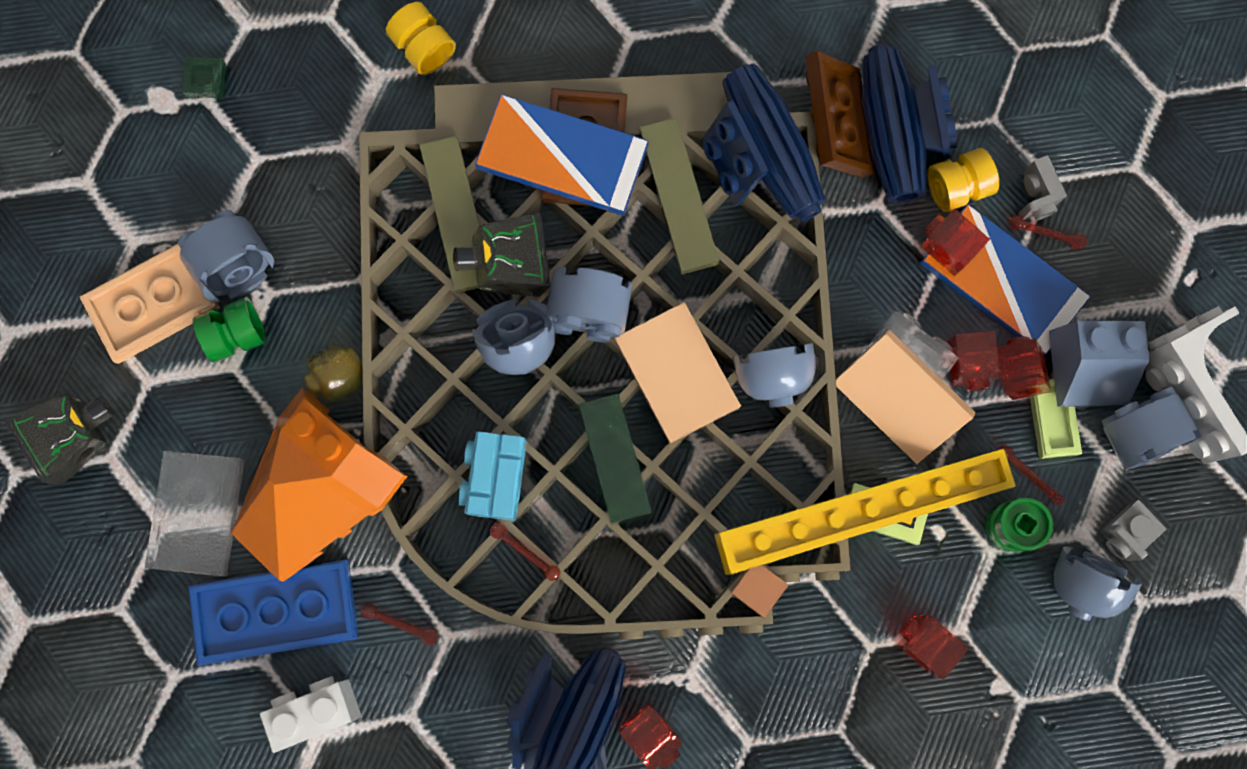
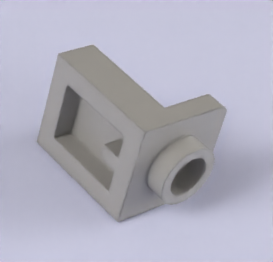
M1047 155L1034 160L1023 172L1024 187L1027 193L1035 198V201L1028 203L1019 212L1021 220L1034 216L1036 221L1056 213L1058 211L1056 206L1067 197Z
M1138 499L1131 501L1100 533L1108 540L1106 545L1115 556L1122 560L1135 561L1143 560L1148 555L1145 549L1166 528Z

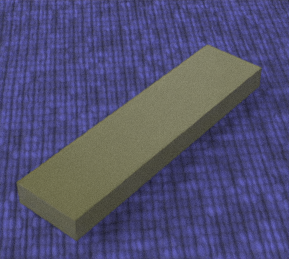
M677 117L640 127L641 138L649 141L646 156L681 275L718 265L719 258Z
M453 136L420 144L456 294L493 285V277L490 275V279L479 287V284L488 276L487 272L490 270L489 263L487 264L488 268L485 269L484 276L478 282L484 273L482 258L474 248V245L480 251L484 260L485 252L474 240H477L483 246L484 244L458 137ZM456 248H472L474 264L458 265ZM474 249L477 252L482 265V271L479 276V279L477 275Z

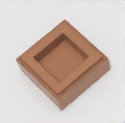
M760 565L747 569L731 591V594L765 618L788 587V584L766 567Z

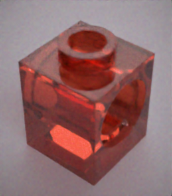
M954 209L946 218L939 214L923 232L929 237L920 247L955 277L987 244L990 238Z
M995 331L956 334L946 342L952 387L965 386L967 392L989 389V383L1002 377Z
M1026 336L1016 337L1008 340L1005 346L996 347L1004 390L1012 400L1052 392L1043 348L1036 338L1030 340V337Z
M921 615L919 618L913 616L901 629L899 634L903 638L897 644L899 648L929 674L942 680L946 678L969 649L930 615Z
M650 702L619 728V734L648 769H655L658 766L660 769H666L681 755L677 750L682 746L680 738Z

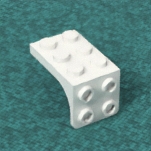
M1217 306L1148 343L1150 360L1145 369L1146 380L1158 392L1173 386L1176 393L1180 395L1202 435L1200 439L1188 444V447L1197 458L1201 459L1203 464L1234 458L1247 453V434L1210 377L1204 361V349L1209 335L1217 326L1239 314L1236 307L1223 312Z

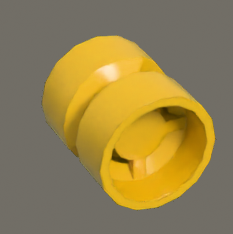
M421 2L407 4L397 11L387 24L386 35L398 49L405 50V58L420 75H427L441 68L456 49V43L441 25H437V20Z
M976 148L959 155L954 163L947 159L929 166L927 170V180L931 195L939 209L943 212H949L967 205L969 198L973 201H978L996 194L999 190V176L996 165L990 154L983 148Z

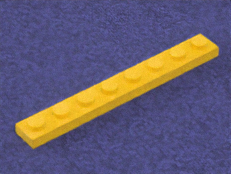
M1000 449L716 533L714 536L725 574H734L1016 487L1005 451Z

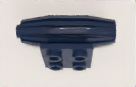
M878 44L871 47L869 54L863 57V107L872 157L888 202H911L924 197L926 194V149L942 153L943 161L947 159L951 160V149L957 148L956 127L953 113H950L946 77L938 78L936 65L929 66V80L915 90L900 50L892 48L890 44Z
M754 63L735 69V71L729 73L723 79L722 83L727 103L701 139L706 157L713 162L720 176V184L723 191L730 196L734 206H737L745 200L762 179L790 218L795 219L799 217L800 221L804 222L817 216L822 211L820 205L824 203L825 197L812 155L784 100Z
M610 648L592 650L567 683L565 689L552 678V655L544 653L537 668L531 667L524 682L525 693L521 701L514 700L507 717V725L511 726L508 749L512 750V768L521 769L524 763L525 751L528 748H538L532 769L594 768L618 711L626 666L618 652Z

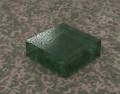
M185 58L183 94L187 98H224L225 61L222 58Z

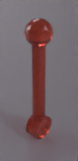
M1015 216L1010 220V227L1015 231L1025 229L1068 242L1075 250H1080L1087 244V238L1083 234H1076L1074 236L1025 222L1021 216Z
M1003 445L999 447L998 450L1004 449L1007 460L1044 491L1055 504L1060 506L1065 501L1056 490L1048 486L1014 456L1013 449L1010 446Z
M496 523L492 525L490 533L493 538L503 539L543 570L548 580L556 581L559 579L561 571L558 566L548 565L508 534L503 524Z
M365 604L361 608V615L365 619L375 618L422 638V641L429 646L434 645L438 641L439 635L433 629L425 631L377 611L372 604Z

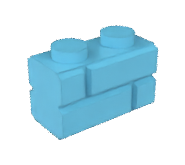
M476 432L475 441L467 442L465 465L471 466L469 482L462 481L459 493V505L465 506V514L516 521L527 444L524 437Z

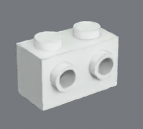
M333 676L309 685L311 693L300 698H296L293 691L270 700L272 709L260 713L272 752H278L361 718L362 716L349 679L335 683Z

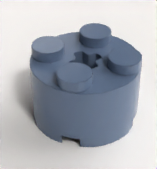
M231 210L217 213L212 218V221L204 224L196 231L183 234L178 240V245L181 248L180 259L204 297L213 302H220L216 296L228 295L230 300L254 290L267 278L264 270L268 264L272 268L274 265L272 254L251 223L242 216L234 215Z
M567 267L557 268L553 271L545 318L551 317L553 319L555 333L571 335L572 330L586 332L587 339L608 343L611 337H619L620 334L625 332L632 291V283L630 281L622 286L623 277L588 268H578L577 275H565Z
M1173 386L1150 396V400L1141 404L1136 401L1115 411L1114 415L1101 421L1102 429L1125 471L1171 453L1179 445L1184 447L1202 437L1180 395L1176 393Z

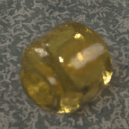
M332 344L307 359L306 368L308 374L303 376V380L314 397L321 394L326 400L333 402L360 386V375L363 374V366L351 347L344 348L339 344Z

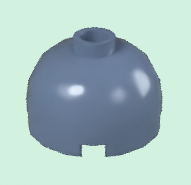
M527 299L529 306H517L515 300H510L492 306L478 317V328L472 330V335L480 355L488 366L499 373L522 375L530 373L547 361L555 344V329L553 319L551 317L545 318L547 315V306L545 304Z
M813 343L804 344L805 352L797 353L796 346L748 354L749 362H743L742 355L732 356L739 385L753 399L768 400L770 408L794 404L793 396L806 391L813 382L816 372Z
M1073 547L1062 548L1053 572L1054 587L1059 597L1069 604L1067 608L1069 613L1080 619L1090 621L1092 616L1109 618L1117 616L1129 608L1142 585L1138 577L1133 582H1130L1125 578L1128 570L1087 551H1084L1082 554L1083 558L1071 555Z

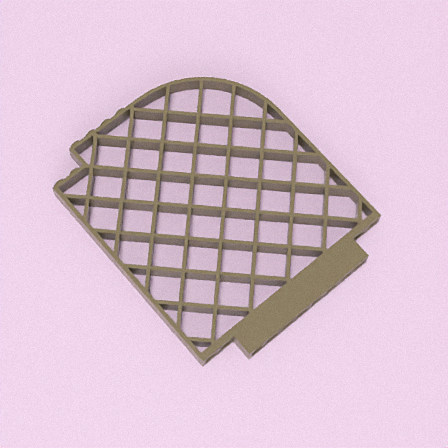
M731 72L434 86L435 129L359 132L364 444L366 448L382 454L387 460L392 462L408 443L412 441L450 476L405 525L395 508L392 498L381 512L394 537L421 571L450 596L479 613L497 621L529 630L572 634L619 632V639H642L643 631L659 630V637H682L683 629L699 628V635H722L723 627L739 626V633H762L763 625L773 624L772 609L765 618L761 616L716 618L718 611L733 596L731 591L747 570L740 571L708 607L664 567L665 563L702 522L715 533L728 530L710 513L747 471L791 511L813 505L827 488L829 500L845 495L822 211L817 216L808 220V240L791 225L797 217L792 219L787 213L783 217L780 216L751 191L739 205L764 225L769 232L739 265L734 263L715 246L719 264L713 267L723 274L726 279L692 316L710 350L734 370L727 378L730 387L732 388L738 381L732 357L738 354L707 328L702 321L734 286L738 287L778 322L751 353L765 351L781 332L786 329L803 345L813 343L814 354L819 360L820 379L797 405L791 404L776 407L786 417L751 456L714 423L700 428L741 465L739 470L705 508L659 468L687 436L671 444L668 443L652 461L609 423L640 390L635 378L601 415L561 379L563 374L594 342L586 338V332L578 338L551 369L544 363L536 368L535 371L542 378L504 419L497 415L465 385L472 375L485 363L478 349L454 373H451L416 341L455 299L477 318L485 312L465 292L456 294L452 278H448L416 249L438 225L434 203L402 235L376 213V197L406 167L429 187L425 166L416 159L422 157L420 144L457 136L462 156L479 155L501 94L549 109L551 88L628 94L625 133L641 138L640 127L677 117L690 163L719 187L703 204L705 215L708 219L729 195L721 187L720 176L713 162L706 157L704 149L699 145L703 144L701 139L727 103L722 83L723 79ZM790 112L812 155L820 181L819 161L816 153L817 137L811 112ZM477 158L466 168L471 190L488 174L476 169L475 163ZM377 159H384V160L376 167V160H377ZM648 166L636 180L626 212L638 200L666 225L659 198L649 189L654 181ZM525 184L523 185L532 194L498 230L494 229L477 213L481 233L488 239L487 242L495 252L496 250L490 238L482 230L483 227L489 230L492 236L498 232L513 233V230L518 232L524 228L518 227L525 226L526 224L518 226L517 224L529 222L532 216L534 217L545 205L582 236L548 272V275L545 274L546 284L543 283L544 272L542 271V283L541 280L537 279L539 295H537L536 285L535 295H533L531 290L517 306H529L527 299L536 300L541 303L550 293L553 271L557 268L567 267L565 275H568L593 247L632 280L630 302L643 290L666 311L680 305L676 299L653 280L655 275L675 255L671 240L641 270L604 237L622 215L606 211L591 226L568 204L542 202V190ZM377 228L394 242L378 260ZM778 238L812 268L813 284L790 310L747 274ZM498 239L494 241L495 248L498 250L496 255L502 252L511 260L518 259L522 261L523 268L521 270L526 274H530L528 258L506 243H510V240ZM409 256L435 279L442 288L402 328L378 306V286ZM532 262L533 274H535L534 263ZM536 266V273L541 276V269ZM813 297L816 333L797 317ZM378 318L397 334L380 353ZM611 337L610 342L604 344L626 362L615 342V337ZM411 347L441 374L446 381L405 424L380 401L379 379ZM748 356L743 359V362H749ZM553 386L589 418L593 424L554 466L527 442L526 453L548 473L518 504L516 521L497 519L501 524L461 568L448 579L421 552L412 537L461 486L462 481H467L466 479L470 476L471 466L465 465L464 461L455 470L417 434L459 391L497 426L491 433L522 437L513 428ZM820 390L824 429L802 411ZM380 412L399 429L382 449L380 441ZM791 422L826 452L827 473L802 502L756 462ZM601 431L645 469L606 513L563 475L565 470ZM651 476L697 516L658 560L613 520ZM556 480L599 519L559 565L516 526ZM606 526L651 566L611 613L566 572ZM509 532L552 570L550 575L513 615L485 604L459 588ZM848 538L830 544L833 547L834 564L773 567L763 564V566L784 582H800V574L815 573L816 581L840 580L839 572L851 571ZM656 573L661 575L703 614V618L616 623V618ZM560 578L604 618L605 623L554 624L529 620L524 617Z

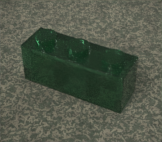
M619 393L579 404L611 525L614 526L651 516V508Z

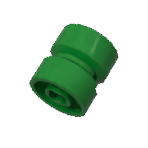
M247 297L226 304L223 312L213 309L193 317L194 331L199 344L207 358L213 363L234 356L238 347L247 351L266 343V334L254 305Z
M1019 498L995 505L988 512L985 519V533L988 540L996 548L1005 552L1031 551L1043 547L1053 532V518L1049 510L1041 502L1032 498Z

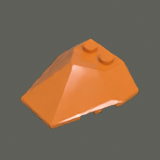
M304 388L299 390L279 416L231 532L253 556L279 581L283 582L323 553L322 549L338 537L344 538L353 531L352 527L368 515L374 516L381 511L407 478L404 473L382 454L364 447L327 415L330 410Z

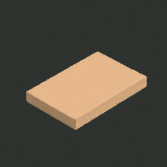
M178 244L80 296L113 362L119 364L193 324V317L213 309H220L217 302L210 301L204 297L180 259L181 248Z
M685 302L621 334L619 337H615L617 346L669 444L741 407Z
M890 330L885 332L836 378V387L916 464L973 419L976 413Z

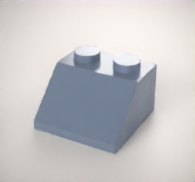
M1075 321L1049 331L1057 407L1126 406L1130 403L1150 360L1145 321Z

